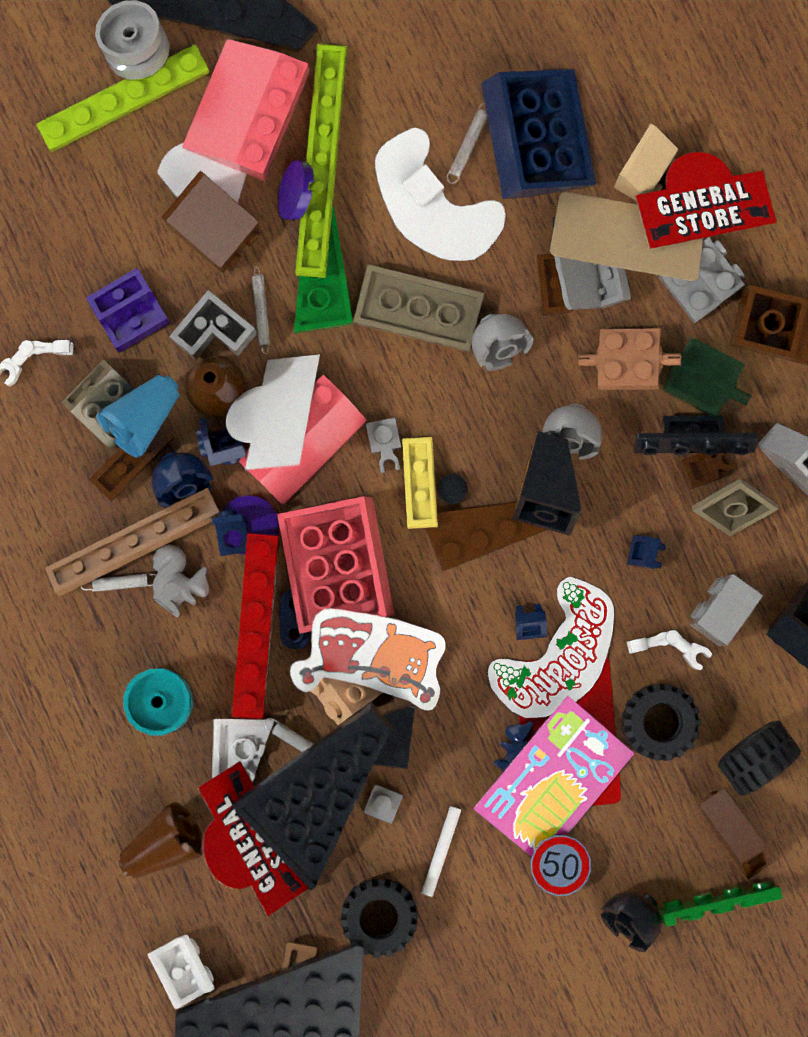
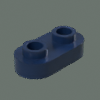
M288 590L280 599V639L290 649H301L309 642L310 632L301 633L300 638L297 640H292L289 637L290 630L298 629L295 610L289 607V602L293 599L292 591Z

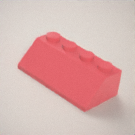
M322 375L314 384L300 464L249 469L247 471L284 506L359 430L367 419L328 378ZM249 450L246 452V456L239 460V463L244 468L246 467Z

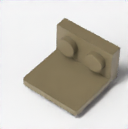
M103 359L72 390L62 403L109 449H113L117 445L114 442L116 437L111 431L107 434L97 422L96 415L103 408L133 391L134 388Z

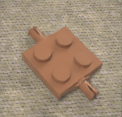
M600 329L599 347L596 354H578L579 367L596 366L599 390H659L660 373L663 366H681V353H663L660 329Z

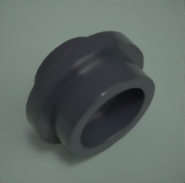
M457 474L445 475L441 478L437 487L439 497L448 504L461 502L468 490L466 481Z

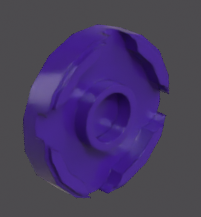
M293 161L283 175L278 193V210L282 219L290 221L299 220L308 209L312 197V191L308 190L309 182L313 183L314 181L313 170L309 163Z
M245 495L235 498L223 509V511L237 510V514H243L245 516L247 533L278 535L279 522L276 512L267 501L257 496ZM231 530L225 534L224 542L228 547L236 548L241 544L242 536L238 531Z

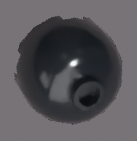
M623 891L615 894L601 908L604 911L601 914V918L608 929L616 937L619 933L623 934L631 941L628 946L639 952L647 951L660 934L662 926L660 913L656 908L658 904L653 897L646 893L642 895L635 891Z

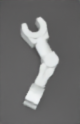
M56 340L53 343L23 341L18 348L19 350L11 359L7 358L0 363V375L4 370H9L10 376L4 383L11 387L17 382L22 371L20 366L28 357L30 358L33 354L39 355L42 353L73 355L74 343H70L69 340Z
M675 630L659 633L649 638L645 637L626 642L629 654L647 650L654 646L670 644L684 653L682 655L691 668L696 670L703 668L702 665L696 662V655L698 653H702L707 658L712 656L708 648L696 643L690 644Z

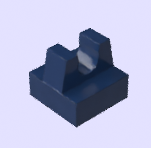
M633 535L627 564L635 567L661 569L662 562L656 561L658 550L665 551L666 545L660 542L661 539Z
M540 603L534 604V612L524 613L522 605L516 606L515 631L517 640L547 637L546 614Z

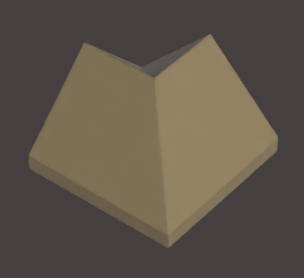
M740 478L707 495L694 504L692 509L715 527L732 536L777 511L778 505Z

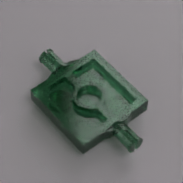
M693 337L690 338L687 346L681 352V366L667 365L671 367L670 376L663 387V392L714 418L718 417L724 404L730 398L745 406L749 404L752 398V394L737 388L738 378L745 368V364Z

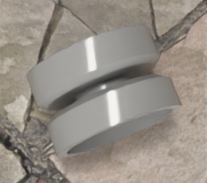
M131 0L112 5L101 15L96 24L95 37L98 46L105 55L108 65L118 76L127 79H143L157 72L169 56L170 43L156 12L146 3Z

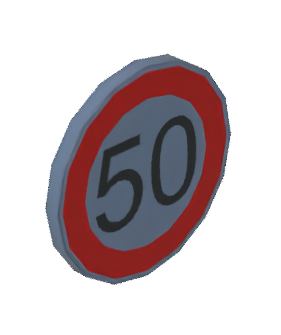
M553 835L542 840L534 849L530 860L531 874L536 884L545 892L555 896H568L579 891L587 882L591 872V858L585 846L577 839L567 835Z

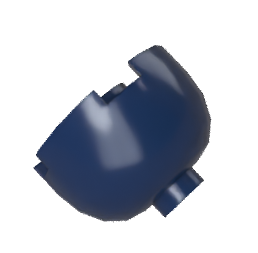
M171 452L166 454L155 467L151 483L158 504L163 508H167L206 488L210 491L212 488L210 481L214 479L208 466L196 455L184 452Z

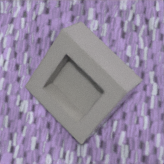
M375 784L364 813L392 824L403 795Z

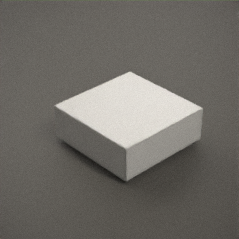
M426 164L402 183L421 208L444 190L442 183Z

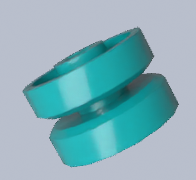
M148 669L137 674L128 683L123 695V710L128 721L138 731L148 735H166L180 729L189 720L194 708V694L189 683L179 673L169 669ZM157 696L163 699V705L160 708L159 706H153V700L157 699Z

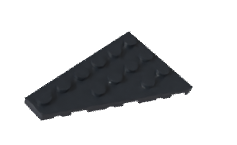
M372 703L236 799L232 806L310 890L316 887L392 728L389 721Z

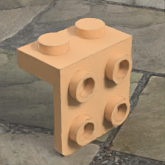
M325 677L311 691L323 704L326 714L337 725L344 722L383 693L370 687Z

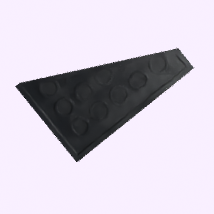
M107 0V1H108V3L112 6V5H115V4L120 3V2H122V1H131V0ZM137 0L148 4L156 12L159 19L195 25L201 29L215 30L221 34L242 39H253L271 46H282L285 49L300 52L318 31V26L286 0Z
M357 940L354 945L338 951L333 949L325 952L321 957H312L291 966V969L279 974L272 975L271 973L263 976L258 981H250L229 989V993L214 999L209 997L201 1000L196 1005H188L177 1009L175 1015V1037H359L363 940Z

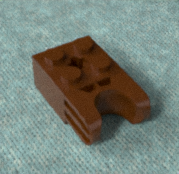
M753 285L744 287L729 346L808 365V299ZM770 316V321L774 322V326L767 329L766 325H764V319Z

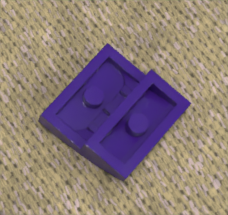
M138 268L86 297L118 353L170 324Z

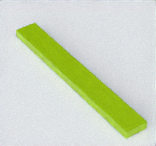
M317 44L306 163H309L312 167L314 181L313 183L309 182L308 190L312 191V197L308 209L300 218L296 276L326 278L347 46Z

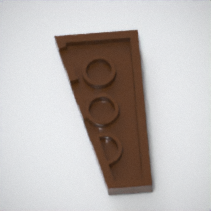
M516 503L437 513L438 527L425 528L442 572L548 529L513 520L512 517Z

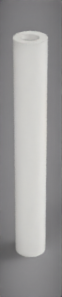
M453 806L449 808L421 891L424 895L433 897L461 813L459 808Z

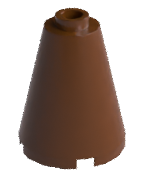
M206 358L198 362L187 376L186 394L188 400L197 411L207 416L222 417L227 415L234 401L245 393V379L241 370L236 364L225 358Z
M175 801L167 805L120 853L119 867L126 876L136 879L197 859L203 855V834L197 823L191 825L186 818L191 815L188 810Z

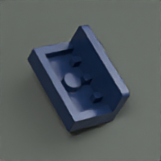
M206 417L200 419L201 428L196 429L197 442L202 458L208 456L210 466L220 463L226 465L233 464L246 456L244 442L234 439L229 434L227 428L210 433Z

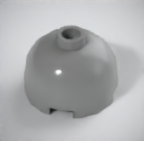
M489 314L485 316L472 335L473 354L480 367L485 366L488 371L500 370L512 365L513 361L510 358L516 356L522 350L524 354L528 353L533 345V337L527 327L519 318L511 314Z
M574 403L555 409L547 417L542 430L543 433L554 432L561 438L567 439L570 453L579 454L578 459L592 458L599 452L602 441L600 422L590 410L581 404Z

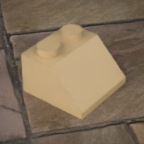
M650 124L619 174L614 188L637 201L635 195L660 191L663 185L659 181L664 173L667 174L673 162L677 160L674 157L678 148L655 125Z

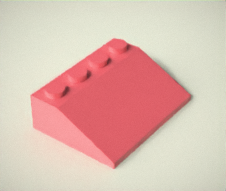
M227 39L182 149L265 181L310 74L308 63L280 52Z
M363 496L277 514L299 633L311 632L315 616L324 609L352 611L385 618L395 616L373 497Z

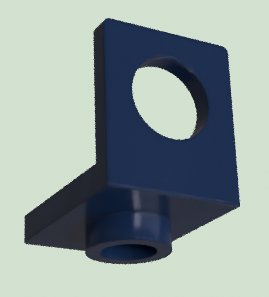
M237 510L219 512L218 518H212V524L216 526L220 556L245 553L247 543L245 516L237 514ZM236 530L241 534L242 541L238 547L230 548L225 544L224 537L228 531Z

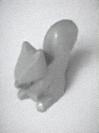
M166 544L156 550L152 559L154 561L153 568L158 573L153 581L154 595L152 598L157 604L178 618L180 615L179 605L183 601L193 606L196 605V600L192 594L199 597H206L209 594V584L206 578L207 568L203 567L192 578H188L182 574L187 564V556L184 550L174 544Z

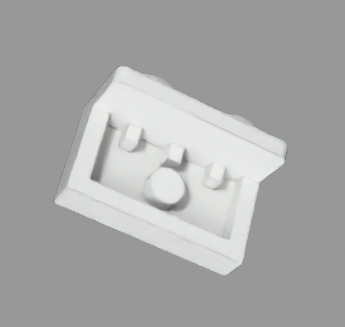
M187 934L179 936L147 954L175 1009L215 989L212 984L214 978L210 969L205 965L203 966L198 956L200 950L197 943L192 938H189Z

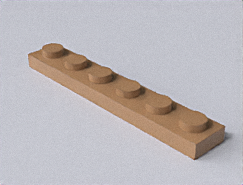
M206 488L45 567V570L55 593L60 597L212 522V518L219 517L220 511L211 492Z

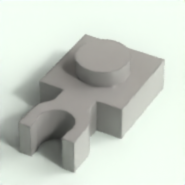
M391 418L366 423L371 453L381 452V459L379 461L380 472L385 473L383 464L387 460H392L395 463V469L400 470L398 458L393 454V450L401 448L396 419Z

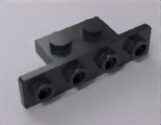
M663 416V433H637L634 453H643L648 456L658 453H673L675 455H686L688 453H703L705 455L734 453L735 455H746L755 452L758 433H725L723 416Z

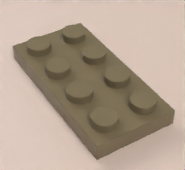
M368 264L353 324L470 352L472 335L476 328L484 293Z

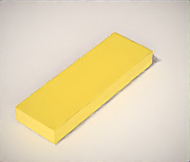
M432 437L402 439L407 528L438 527Z

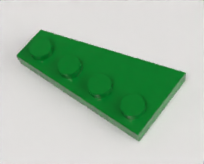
M334 206L332 208L326 278L299 276L294 334L353 325Z
M771 880L753 883L752 889L743 891L741 886L726 888L723 890V895L712 897L710 892L693 896L694 901L682 903L681 899L668 900L663 902L664 907L657 909L660 913L661 922L666 927L677 925L675 918L679 917L681 920L693 921L702 919L705 916V911H710L711 914H722L734 910L735 905L739 904L741 908H747L783 899L781 887L777 884H771Z

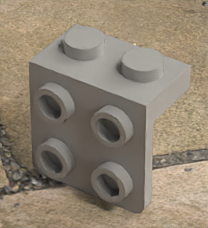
M555 256L562 298L568 310L606 308L631 299L625 269Z

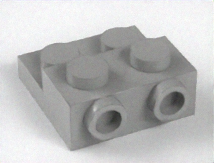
M709 237L702 243L699 277L697 280L689 281L658 276L694 324L745 286L742 281L745 278L742 270L736 264L731 266L724 258L727 252L718 240L712 242Z

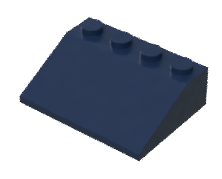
M574 69L498 72L481 83L503 199L528 198L596 185Z

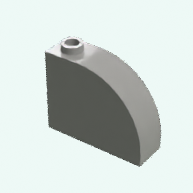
M776 423L757 446L791 482L808 495V437Z

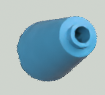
M157 375L103 408L96 415L97 422L106 434L111 431L116 437L114 442L126 453L136 458L138 456L141 457L179 398L177 391L179 386L171 377Z

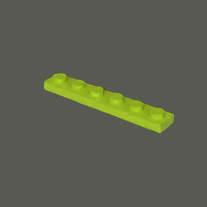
M195 44L167 58L164 65L153 75L143 79H125L36 125L49 151L52 153L210 72Z

